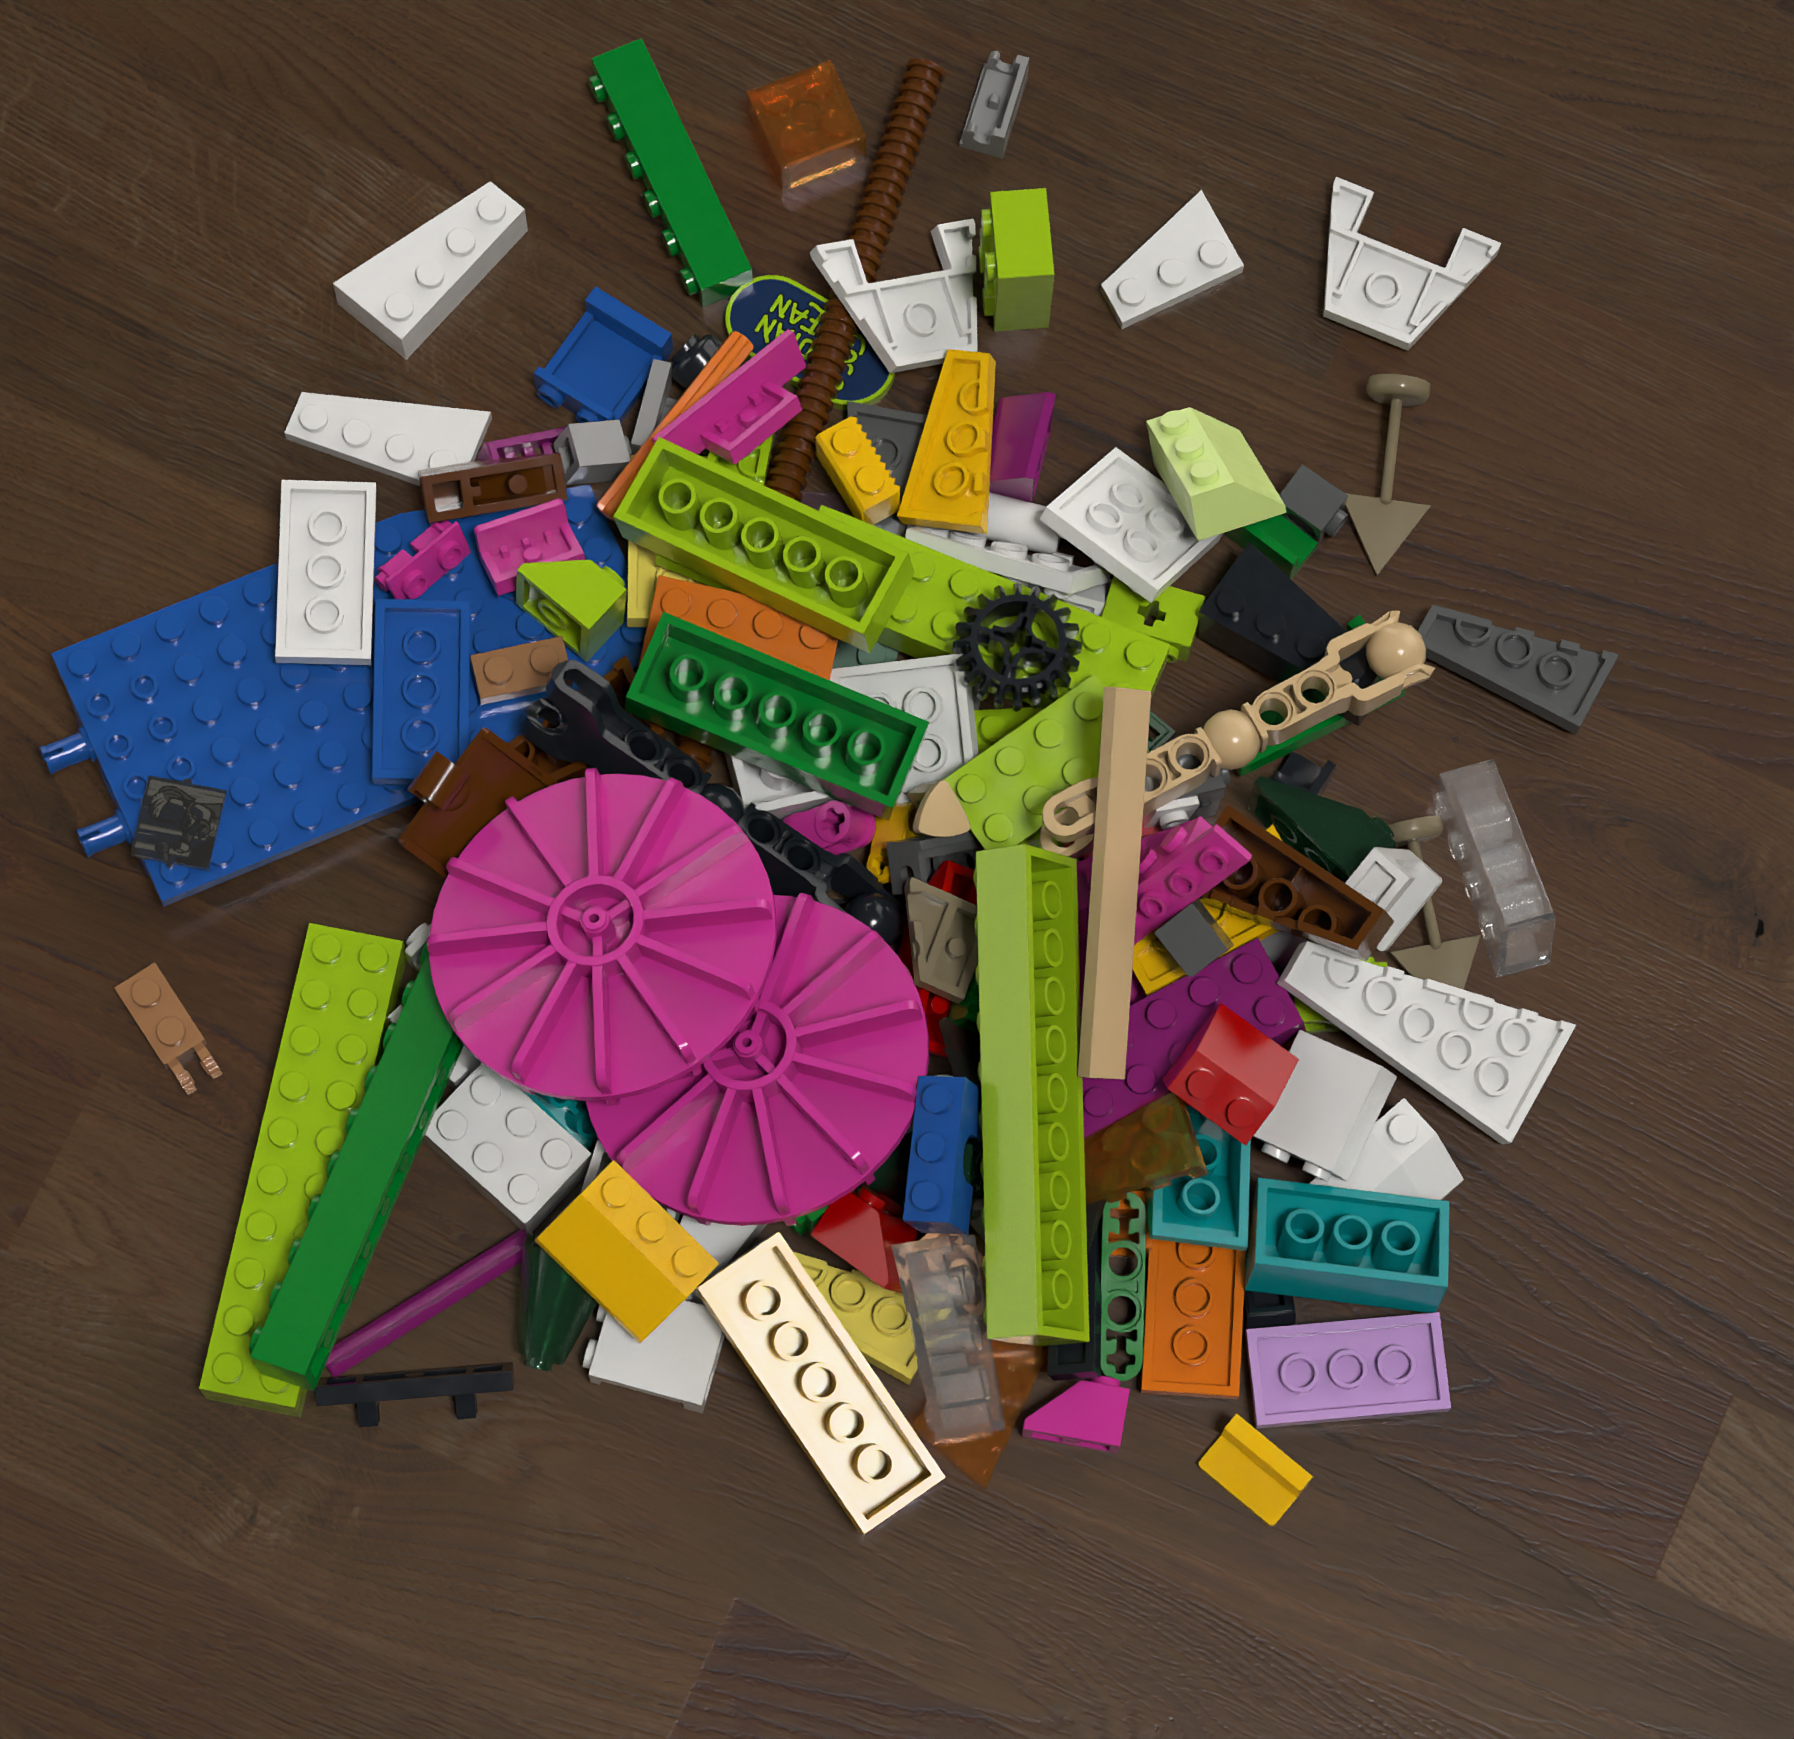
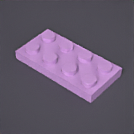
M1440 1312L1246 1329L1245 1331L1256 1429L1448 1412L1451 1409Z

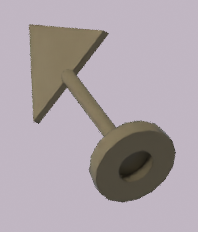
M1377 374L1367 378L1366 393L1368 397L1376 402L1391 405L1380 498L1345 493L1348 495L1345 508L1376 576L1431 506L1392 500L1402 406H1418L1425 403L1429 399L1431 384L1426 380L1401 374Z
M1438 815L1425 816L1381 827L1377 830L1379 842L1386 848L1408 846V849L1423 861L1419 843L1435 839L1441 835L1443 831L1442 818ZM1430 897L1422 907L1430 945L1393 951L1389 954L1410 976L1422 980L1431 979L1464 990L1481 935L1441 942L1434 906Z

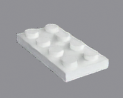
M282 480L276 663L371 665L376 482Z

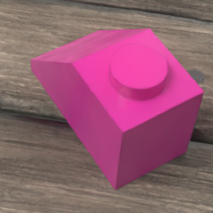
M1106 1376L1091 1378V1382L1081 1380L1027 1417L1024 1421L1022 1437L1118 1454L1130 1389L1120 1387L1119 1380Z

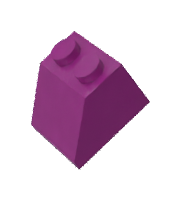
M1043 392L1000 398L997 411L993 413L989 492L1033 503L1052 430L1056 394Z

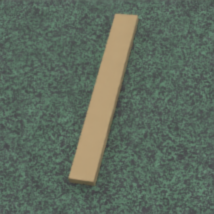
M1104 687L1078 1077L1125 1079L1151 691Z

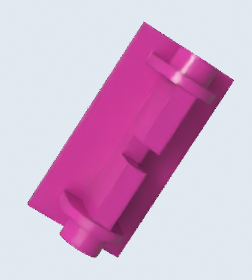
M444 520L441 523L433 522L427 530L410 543L412 549L417 552L415 556L412 557L402 549L386 564L378 568L379 574L374 577V580L384 592L390 589L394 599L415 600L422 596L430 586L448 571L458 566L471 553L459 523L454 522L451 524L448 520Z

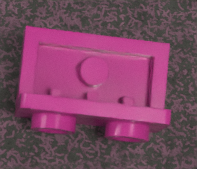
M560 498L478 525L474 528L480 561L498 596L516 590L517 569L523 563L585 560L584 552L568 523L566 507Z

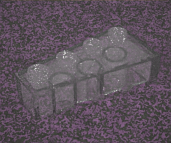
M1494 759L1440 773L1438 793H1434L1432 796L1436 815L1441 816L1442 821L1445 820L1449 831L1448 843L1454 860L1459 862L1465 890L1472 902L1496 978L1549 964L1551 961L1556 917Z
M975 1235L943 1236L892 1245L916 1351L918 1372L923 1382L927 1400L925 1403V1419L929 1430L934 1431L935 1440L1004 1430L1005 1425L991 1339H987V1327L984 1323L983 1314L986 1304Z

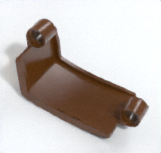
M484 727L455 764L436 750L409 785L407 790L425 802V804L400 835L398 843L443 877L447 878L449 872L446 869V865L450 858H459L472 839L490 821L507 809L504 802L506 799L513 796L518 802L537 791L558 784V782L488 728Z

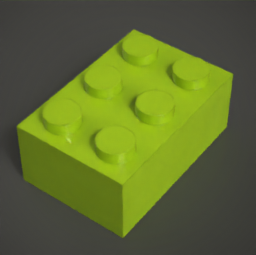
M1046 188L990 192L989 209H981L982 228H980V246L978 247L980 273H984V288L982 289L984 316H993L994 332L1049 328L1055 274Z

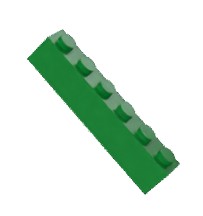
M642 38L591 58L593 76L588 77L591 91L597 103L605 101L611 113L606 116V120L615 141L623 139L629 151L624 154V158L631 176L634 180L641 177L647 189L642 195L649 214L652 218L659 216L665 227V230L661 231V237L667 252L671 257L678 255L684 269L679 270V274L686 292L689 296L696 294L703 308L732 296L740 286L753 281L752 268Z

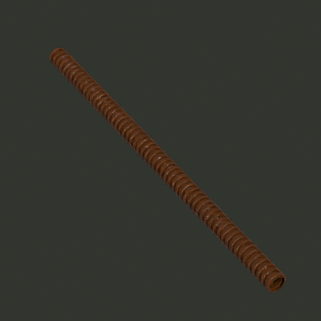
M915 58L907 62V72L902 77L903 84L898 88L899 97L893 103L895 109L889 115L891 122L885 126L886 134L881 138L882 147L877 150V160L872 165L873 172L868 176L869 185L863 191L865 197L859 203L861 210L855 214V221L857 223L851 226L850 233L852 236L847 238V240L853 239L868 283H874L877 280L876 272L882 266L880 259L885 257L886 254L884 246H887L890 242L889 234L893 232L895 227L893 221L899 216L897 208H900L903 204L902 196L906 194L908 187L906 183L912 177L910 170L915 168V158L920 154L919 145L925 139L923 133L929 127L927 120L932 118V108L937 103L936 95L941 92V82L946 77L944 69L928 59ZM832 288L829 290L830 299L824 305L826 312L821 314L820 317L822 325L818 326L815 331L818 338L812 340L811 348L813 351L807 355V362L809 364H806V368L802 370V374L805 377L800 378L798 381V387L801 390H797L794 393L799 399L802 411L785 424L787 429L781 431L780 439L783 442H779L776 446L778 455L772 457L771 464L774 468L768 470L767 478L770 481H766L764 485L798 502H802L803 494L800 491L805 490L807 487V480L805 478L809 477L812 472V468L809 465L815 463L816 454L814 453L816 452L815 437L825 431L823 426L829 422V415L827 413L831 412L834 407L831 399L837 398L838 390L836 386H840L843 381V377L840 374L845 373L847 369V364L844 361L850 359L851 351L849 348L854 347L856 342L853 335H857L860 331ZM678 734L676 741L679 747L677 748L693 758L701 766L703 772L706 773L705 770L711 768L713 764L710 756L715 755L717 749Z

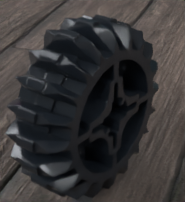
M1018 582L1013 585L1012 595L1006 596L1004 589L999 585L995 587L994 601L981 593L977 597L979 609L967 606L964 609L963 615L967 622H958L956 624L955 633L960 639L953 641V652L958 655L963 654L955 661L956 670L962 672L969 671L965 675L963 682L966 687H973L980 683L977 691V698L980 700L987 698L990 693L995 694L994 706L997 709L1004 705L1005 698L1013 700L1012 707L1016 712L1021 710L1023 699H1028L1030 705L1037 709L1041 704V693L1047 699L1055 700L1058 696L1055 685L1068 688L1071 684V677L1067 672H1077L1080 662L1074 656L1081 653L1082 643L1073 639L1079 634L1078 624L1066 623L1071 615L1068 607L1054 611L1057 604L1055 594H1051L1044 601L1039 600L1040 588L1037 585L1031 589L1030 596L1022 595V586ZM1018 616L1016 622L1011 626L1000 627L993 625L992 629L987 628L999 619ZM1034 620L1047 629L1055 642L1056 649L1047 647L1046 641L1034 635L1032 631ZM1024 631L1023 643L1025 645L1020 649L1019 653H1016L1013 663L1010 664V647H1013L1015 642L1019 641L1021 632ZM978 645L987 647L988 653L997 656L1002 661L1001 674L992 670L985 663L979 652ZM1043 665L1047 666L1045 670L1037 675L1016 679L1018 673L1024 668L1033 667L1041 669Z

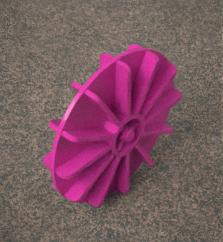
M589 768L585 771V777L551 785L518 802L513 796L506 799L504 802L507 809L490 821L472 839L459 858L451 857L448 861L446 869L449 874L440 891L433 913L430 936L427 938V949L429 951L431 976L435 992L443 1013L456 1035L466 1048L486 1067L502 1078L520 1086L522 1091L531 1095L539 1093L560 1099L580 1101L605 1100L608 1106L619 1105L620 1098L657 1089L689 1072L693 1077L702 1072L700 1065L717 1053L733 1037L746 1021L749 1014H756L761 1005L759 997L767 981L773 961L776 933L778 931L774 895L761 858L748 836L718 806L703 796L685 788L681 781L674 778H669L665 781L642 775H600L597 768Z
M800 893L798 897L774 895L778 931L776 933L772 965L759 997L761 1005L756 1014H749L746 1021L733 1037L717 1053L700 1065L702 1070L700 1074L693 1077L689 1072L657 1089L620 1098L619 1105L608 1106L605 1100L586 1101L590 1120L597 1137L610 1159L619 1164L657 1203L677 1213L692 1217L700 1224L709 1226L711 1223L746 1226L784 1221L786 1226L797 1224V1217L810 1214L832 1204L852 1192L862 1183L869 1186L875 1180L873 1173L896 1149L914 1119L918 1077L927 1076L929 1065L927 1020L915 984L900 958L876 931H873L845 912L814 901L812 896Z

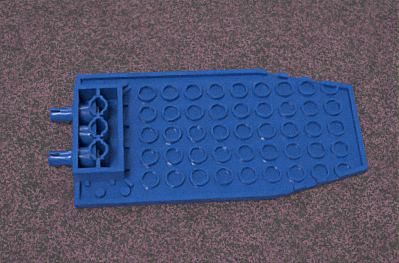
M590 484L566 488L568 500H563V503L566 507L568 523L584 552L585 560H592L601 569L607 566L614 570L625 583L624 587L627 589L624 623L587 662L565 645L568 660L578 661L603 677L613 670V664L626 655L636 673L639 668L647 627H627L628 563L605 516L596 507L598 501ZM537 505L448 520L451 524L454 522L459 523L471 553L458 566L448 571L430 586L422 596L415 600H470V655L555 637L516 604V590L500 596L497 595L480 561L474 528L478 525ZM425 510L400 513L375 523L374 577L379 574L378 568L386 564L402 549L412 557L417 554L412 549L410 543L432 524L428 522ZM279 562L51 653L54 665L71 700L73 714L79 727L78 733L46 746H40L39 749L45 764L47 763L50 775L87 759L95 762L116 808L114 810L115 815L84 828L76 829L77 836L84 847L83 850L87 858L125 841L129 845L132 844L146 877H150L161 904L165 907L421 801V799L407 790L409 785L372 784L375 599H394L390 589L384 592L374 580L371 665L276 663ZM470 665L468 746L484 727L488 728L506 743L523 734L521 719L524 712L533 702L540 698L548 697L547 691L480 705ZM574 682L573 686H568L579 692V688ZM537 718L542 723V718ZM151 781L224 795L208 869L173 863L176 858L186 859V857L169 854L170 862L165 861L164 855H161L162 860H160L157 852L135 848L136 842L155 846L159 842H166L173 849L174 844L179 840L181 841L182 838L181 836L140 829V825L145 824L182 832L180 829L181 822L177 824L168 822L158 823L150 819L148 809L145 807L149 808V802L152 799L147 797ZM169 803L163 810L160 819L176 822L180 817L179 820L182 821L185 810L182 811L183 807ZM156 804L151 808L150 813L153 811ZM194 807L192 812L199 817V820H203V812ZM186 818L183 821V824L185 825L188 821ZM200 823L191 829V835L201 829ZM199 833L200 839L206 836L204 833ZM184 834L183 840L188 841L189 834ZM194 839L190 845V852L192 853L196 846L204 844L205 841Z

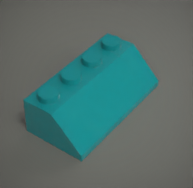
M1258 1178L1248 1233V1247L1246 1249V1291L1426 1313L1437 1312L1448 1288L1449 1201Z

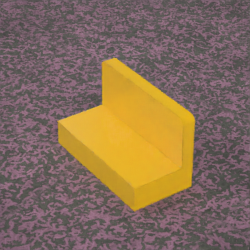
M1237 1413L1226 1425L1221 1436L1198 1463L1200 1470L1269 1527H1273L1313 1477Z

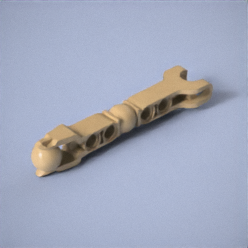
M1389 611L1372 624L1365 623L1332 639L1326 648L1324 658L1306 670L1264 691L1256 698L1253 705L1250 706L1246 702L1242 704L1241 711L1230 709L1217 712L1206 721L1203 729L1198 727L1195 729L1194 734L1179 736L1147 753L1146 776L1154 778L1160 787L1151 792H1144L1143 817L1198 788L1205 782L1209 774L1213 777L1218 776L1221 768L1233 770L1245 767L1256 757L1258 751L1260 753L1265 751L1267 745L1280 744L1314 725L1348 710L1353 715H1366L1399 696L1401 690L1429 680L1435 667L1424 664L1426 660V647L1422 635L1411 625L1399 622L1400 611ZM1366 647V657L1370 669L1384 680L1365 689H1360L1358 685L1352 683L1351 674L1343 670L1339 663ZM1310 688L1317 689L1324 694L1325 700L1319 703H1311L1302 696V692ZM1268 710L1276 711L1282 715L1284 721L1278 725H1269L1261 719L1260 714ZM1191 754L1200 760L1201 765L1192 770L1185 769L1177 763L1176 759L1181 755ZM1098 778L1080 781L1052 796L1046 802L1042 813L1041 849L1075 859L1093 850ZM1063 807H1066V808H1064L1062 811H1060L1059 813L1055 814V812H1056L1058 809L1063 808ZM1052 837L1063 843L1074 840L1075 842L1066 848L1058 847L1052 842Z

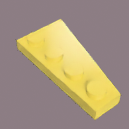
M793 1252L866 1361L910 1385L955 1310L958 1300L943 1295L941 1298L927 1294H924L922 1298H917L882 1288L858 1270L852 1269V1272L829 1266L826 1261Z

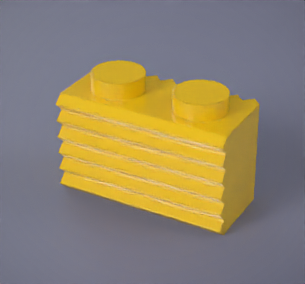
M850 416L815 437L816 456L856 519L875 525L899 511L900 486L895 485V478L891 477L890 470H886V463L881 462V455H877L876 448L872 447V440L867 439V433L862 432V425L858 424L857 417Z

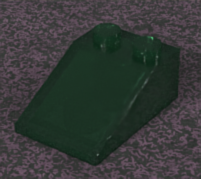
M1262 776L1253 784L1246 810L1266 829L1273 824L1284 843L1344 883H1346L1374 847L1394 849L1397 843L1392 839L1394 837L1393 831L1377 816L1370 818L1361 809Z

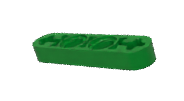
M1119 1190L1110 1194L1103 1203L1101 1216V1369L1106 1376L1115 1378L1120 1382L1130 1380L1136 1376L1143 1362L1147 1213L1141 1198L1128 1190ZM1121 1199H1128L1130 1207L1138 1209L1137 1217H1130L1128 1220V1234L1138 1232L1137 1242L1124 1238L1108 1241L1110 1231L1119 1234V1220L1115 1216H1110L1111 1208L1119 1207ZM1121 1247L1134 1251L1137 1258L1134 1270L1125 1275L1116 1274L1109 1267L1111 1253ZM1118 1296L1129 1297L1135 1303V1315L1127 1323H1116L1108 1316V1305L1112 1299ZM1107 1329L1120 1333L1136 1330L1135 1339L1125 1336V1350L1127 1354L1134 1355V1361L1126 1363L1124 1371H1116L1114 1363L1107 1362L1106 1360L1107 1354H1115L1117 1343L1116 1336L1106 1338Z

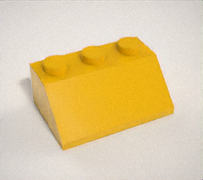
M614 1160L534 1240L639 1344L719 1265V1262Z

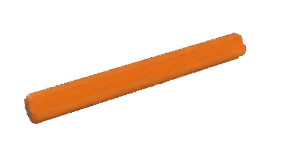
M737 331L730 333L599 499L596 507L606 518L615 522L613 517L654 446L652 438L734 373L753 351V344L746 336Z

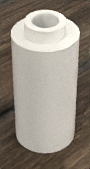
M989 492L987 534L967 532L985 536L987 540L995 542H1014L1027 545L1028 550L1052 555L1058 551L1061 537L1053 529L1040 520L1047 506Z

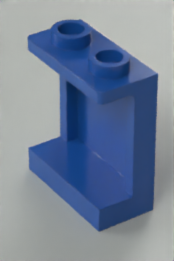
M595 286L585 300L586 312L547 366L544 369L538 366L533 373L534 384L537 390L536 393L542 401L556 409L563 406L575 414V419L578 423L618 419L622 423L646 389L653 359L666 362L673 352L672 333Z

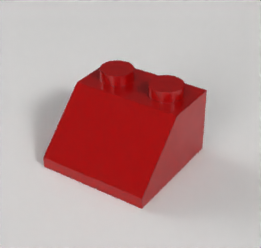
M1220 1002L1162 1080L1168 1090L1246 1146L1275 1108L1299 1059Z
M862 1186L859 1191L853 1190L828 1206L810 1234L813 1238L882 1288L917 1298H922L926 1286L922 1261L911 1250L918 1243L917 1229L903 1221L902 1212L904 1211V1205L885 1192L881 1191L878 1194L870 1188Z

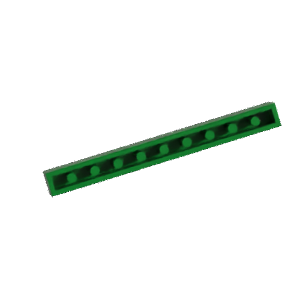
M427 941L421 953V969L415 981L411 980L404 990L402 997L403 1010L397 1023H391L386 1031L383 1041L385 1051L378 1066L373 1065L367 1074L364 1086L366 1094L360 1108H354L348 1117L346 1124L347 1137L341 1151H335L330 1158L327 1167L328 1180L321 1195L316 1194L311 1201L307 1215L309 1224L302 1238H297L290 1249L288 1257L290 1267L283 1282H277L271 1292L269 1315L264 1326L256 1328L250 1341V1358L260 1374L314 1391L464 1046L443 1013L437 998L431 976Z

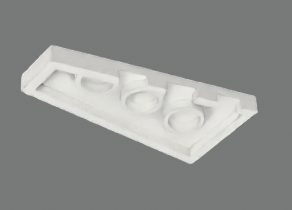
M924 526L906 529V539L983 570L1000 574L1003 578L1018 582L1023 586H1029V583L1044 587L1043 593L1049 596L1055 594L1057 598H1071L1073 593L1109 583L1111 573L1096 563L1086 568L1072 565L1074 558L1072 555L1054 552L1053 555L1035 553L1033 556L1027 555V545L996 541L991 543V547L985 546L987 539L985 536L964 531Z

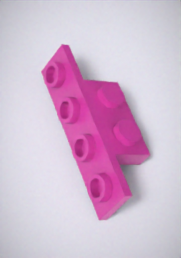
M789 329L783 332L652 438L653 443L655 444L658 437H661L697 455L706 448L734 465L749 455L762 442L802 411L798 397L782 388L783 385L806 368L794 332Z
M1201 816L1184 828L1181 825L1175 826L1155 850L1148 847L1140 853L1134 945L1249 862L1252 854L1217 824L1211 826Z

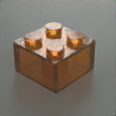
M831 60L747 91L748 117L782 192L866 160V135Z

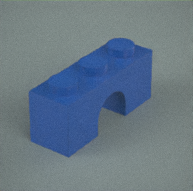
M918 1077L903 1221L921 1233L968 1235L973 1186L966 1181L964 1175L963 1155L967 1139L979 1138V1113L982 1109L981 1088L966 1077Z

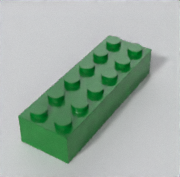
M664 611L626 695L625 703L626 712L888 821L903 790L929 725V722Z

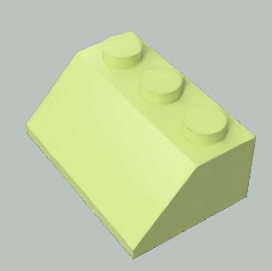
M1191 407L1169 411L1163 416L1146 421L1154 466L1198 541L1286 513L1284 502L1240 430Z

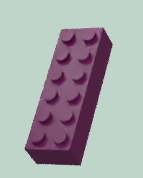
M1259 938L1211 962L1195 976H1185L1130 1005L1125 1079L1082 1077L1084 1149L1150 1115L1157 1102L1171 1104L1180 1099L1167 1089L1162 1079L1220 1002L1279 1045L1295 1038L1299 1030L1307 1031L1304 1021L1287 990L1277 984L1280 977Z

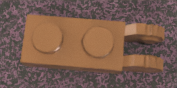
M155 962L114 987L164 1067L171 1069L187 1095H190L197 1089L192 1076L187 1070H184L179 1061L196 1052L204 1071L213 1080L223 1074L205 1045L207 1043Z

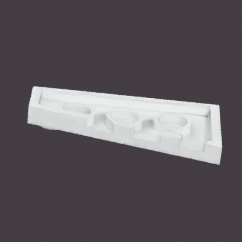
M302 392L284 433L287 440L420 486L418 470L474 462L492 416L491 412Z

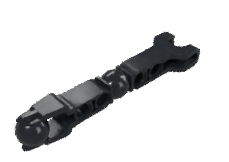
M565 660L553 668L546 685L548 697L540 698L533 702L526 709L521 719L522 732L529 741L555 759L568 762H585L593 768H597L602 774L642 775L665 781L669 778L681 781L685 788L703 796L718 806L740 826L758 852L768 874L772 891L775 894L798 897L800 893L811 895L814 901L845 912L873 931H876L889 946L897 940L902 924L901 916L907 914L906 906L884 890L883 884L878 882V878L852 855L840 853L835 856L800 834L775 815L765 810L756 809L757 805L751 802L745 810L741 797L732 787L721 783H707L712 776L711 773L708 771L704 773L701 766L693 758L622 709L611 684L584 664L575 660ZM564 679L573 681L578 686L580 693L568 687ZM537 718L548 720L556 729L544 727ZM831 889L851 899L846 905L845 910L827 896Z

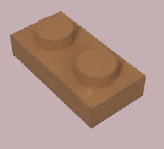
M559 636L470 655V665L480 705L545 692L547 680L553 668L557 664L568 660L563 637ZM564 679L567 686H573V681Z

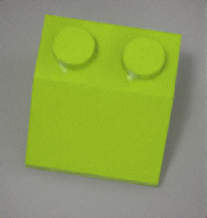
M592 560L523 563L517 569L516 604L555 637L562 636L564 644L587 662L624 623L627 589L624 587L625 583L614 570L607 566L601 569Z

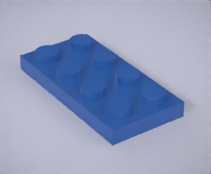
M375 599L372 784L410 785L436 750L455 764L468 747L470 600Z

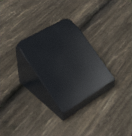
M1244 1284L1243 1308L1246 1329L1296 1324L1293 1296L1246 1291Z

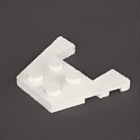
M1336 177L1331 196L1323 317L1408 351L1497 256L1501 243L1463 228L1445 268L1359 234V228L1373 199L1374 192Z
M974 219L938 224L931 231L943 271L868 283L853 239L816 245L810 252L812 260L889 373L943 364L948 349L978 352L977 297H973V274L976 272V256L972 255V238L976 235Z

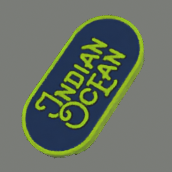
M764 275L753 278L752 282L740 286L728 302L725 315L727 333L730 335L731 332L737 331L751 341L753 351L746 358L749 361L789 329L795 334L805 364H809L807 362V355L813 351L811 348L812 340L818 338L815 331L818 326L822 325L820 317L821 314L826 312L824 305L828 299L784 276ZM861 330L857 335H853L856 342L854 347L849 348L851 351L850 359L844 361L847 364V369L845 373L840 374L843 377L842 384L838 387L836 386L838 390L837 398L831 399L835 409L847 410V401L867 405L877 403L888 393L895 378V372L889 373ZM801 371L787 383L801 390L798 387V381L805 376Z

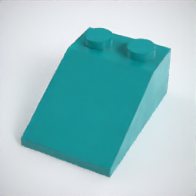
M1157 1102L1144 1125L1142 1172L1150 1239L1246 1251L1248 1247L1251 1140L1245 1146L1192 1106Z

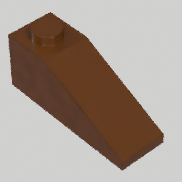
M560 452L467 462L418 470L423 506L429 523L539 505L558 498L562 499V501L568 500Z

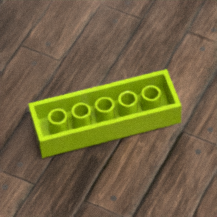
M658 437L613 516L623 538L869 654L914 575V569L908 552L661 437Z

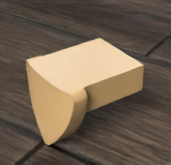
M938 780L935 783H922L907 793L917 810L913 823V831L915 833L933 837H950L970 830L969 820L947 781Z

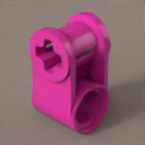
M837 800L828 801L807 811L791 814L782 820L835 856L868 845L876 831V820L873 814L855 806L849 807L846 803Z

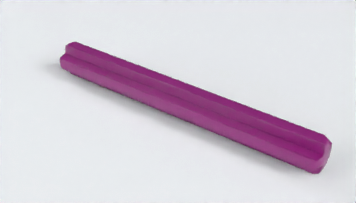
M525 1230L517 1231L333 1346L325 1367L333 1377L339 1376L532 1256L536 1252V1246L530 1235Z

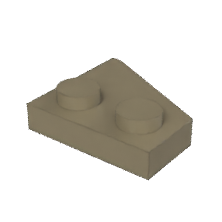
M911 877L906 882L904 890L914 983L918 987L959 1004L965 998L978 963V938L974 927L977 905Z

